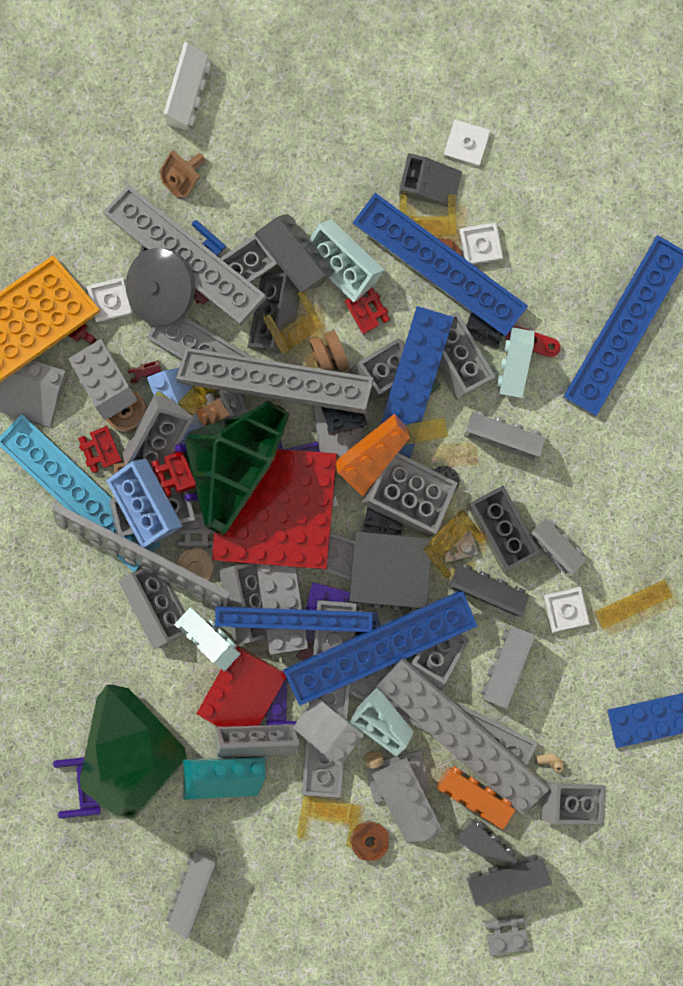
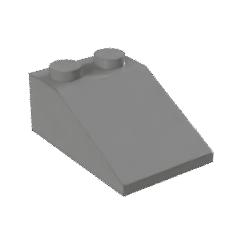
M400 338L359 361L348 370L350 374L373 377L369 402L392 388L404 349V344Z
M459 634L415 654L410 664L441 690L469 639Z
M319 698L311 702L293 726V729L339 766H341L364 736L360 729Z
M545 782L549 786V790L543 795L542 821L553 824H603L605 785Z

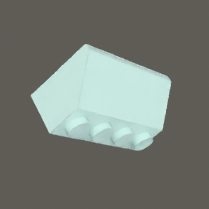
M333 220L320 223L309 239L318 248L321 256L330 263L334 273L329 279L353 302L362 297L384 272V269Z

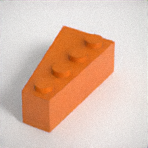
M395 414L336 460L337 473L363 497L410 438L407 426Z
M453 766V768L447 767L436 785L437 789L443 793L446 792L452 799L463 803L468 809L479 813L480 816L504 830L515 812V809L511 807L512 802L504 798L500 800L495 796L496 792L489 787H486V789L478 786L480 784L478 780L471 776L467 779L462 775L463 771L456 766Z

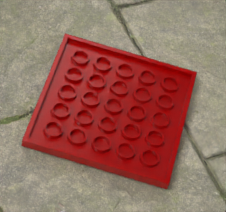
M277 449L269 468L227 532L222 536L214 532L212 560L327 570L338 454Z

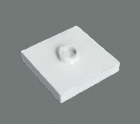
M454 119L443 156L479 167L490 130Z
M496 222L459 229L464 258L471 264L479 265L503 260Z
M124 277L87 286L90 299L100 309V313L94 317L96 323L133 315V310L126 294Z
M581 587L543 595L552 633L590 624Z

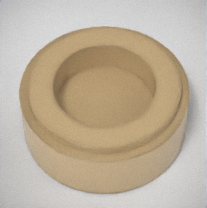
M379 751L367 753L364 756L365 766L368 768L380 767L384 763L383 754Z

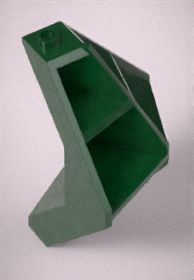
M267 400L254 410L189 432L185 445L193 479L196 484L195 488L204 527L220 536L224 535L245 505L275 457L290 414L283 407Z
M107 684L97 696L80 775V786L82 791L115 817L134 820L187 756L185 747L127 687Z

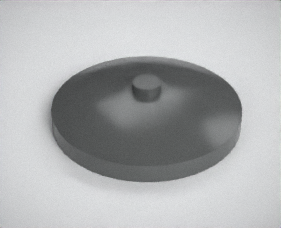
M153 248L142 252L132 262L127 273L126 294L129 304L136 315L149 324L162 326L179 321L191 308L195 295V281L189 264L180 254L170 249Z

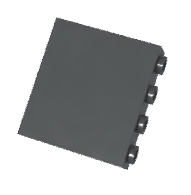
M354 532L355 541L348 601L357 603L356 606L372 603L371 607L383 608V604L391 605V609L402 610V606L410 607V611L426 606L433 539Z

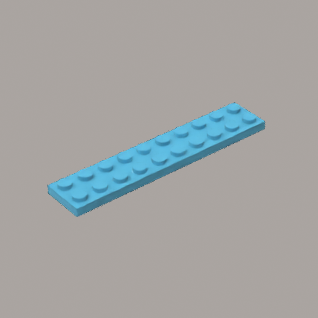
M21 414L0 436V447L65 508L117 534L109 507V502L112 498ZM135 534L123 536L125 539L141 546ZM157 541L145 547V549L154 553L161 544ZM117 556L133 572L141 567L136 563L135 565L129 564L124 560V557Z

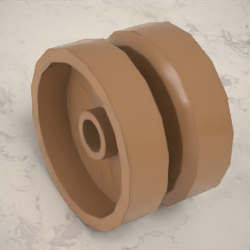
M335 330L325 333L326 346L319 336L309 339L312 354L318 368L334 371L332 365L334 362L337 370L340 372L350 369L347 357Z
M135 391L133 393L138 401L125 408L129 409L130 412H126V415H124L125 409L106 420L115 430L121 433L135 432L148 408L144 399Z

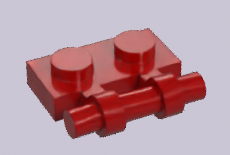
M373 287L367 291L369 295L367 298L362 296L356 302H353L350 298L344 301L362 335L379 327L376 319L381 317L384 323L391 320L388 316L387 308L380 301V295L378 292H375ZM373 303L377 311L372 313L368 304Z
M108 426L90 432L92 440L88 442L85 436L78 438L79 448L81 452H84L87 460L85 463L87 467H90L92 474L99 471L97 464L100 462L104 469L122 462ZM95 446L99 456L93 457L90 448Z
M183 452L165 456L164 465H160L158 460L151 462L152 470L166 497L172 495L170 491L172 487H175L177 493L196 487ZM169 472L171 479L166 481L164 473Z

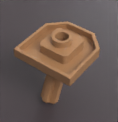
M174 150L171 151L159 171L162 184L175 197L189 196L200 178V175L195 170L205 163L204 155L198 153L187 162Z

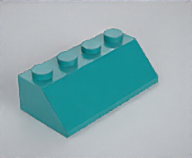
M262 757L183 760V800L258 796L265 780V758Z

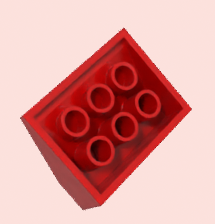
M237 645L235 649L240 655L225 671L220 670L196 713L217 727L260 726L287 678L282 670Z

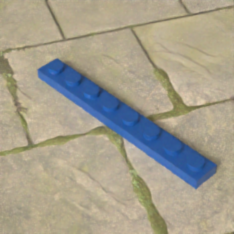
M215 607V627L372 631L373 612Z

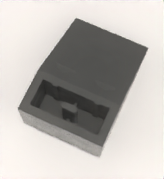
M408 153L399 196L454 208L462 171L430 158Z
M469 817L454 834L457 840L472 853L514 863L518 861L514 857L516 855L514 850L506 843L502 846L499 837L491 830L487 833L484 824L476 817L474 820Z

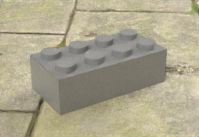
M102 339L68 358L104 421L138 401Z

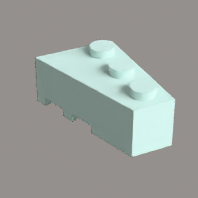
M512 327L510 340H506L504 351L507 352L506 358H502L501 369H504L503 376L499 375L497 386L500 387V394L523 397L534 345L535 331Z
M191 607L174 624L223 671L240 655L235 649L237 645L230 638L226 640L227 635L220 628L216 630L218 627H215V623L211 619L207 622Z
M378 688L357 707L350 720V723L396 757L407 747L414 733L412 728Z

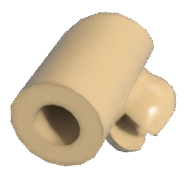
M554 753L536 756L538 765L548 764L557 773L564 770V762Z

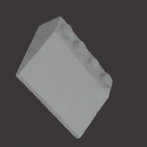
M32 360L0 383V412L16 417L22 414L29 421L50 428L69 374L64 370Z
M397 453L368 489L362 504L427 537H431L437 534L458 483Z

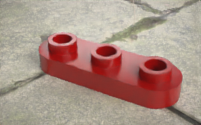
M513 326V328L528 330L519 326ZM511 330L505 336L506 340H510ZM534 332L536 344L533 345L532 352L549 358L558 355L561 349L558 340ZM552 344L554 350H549L548 345Z

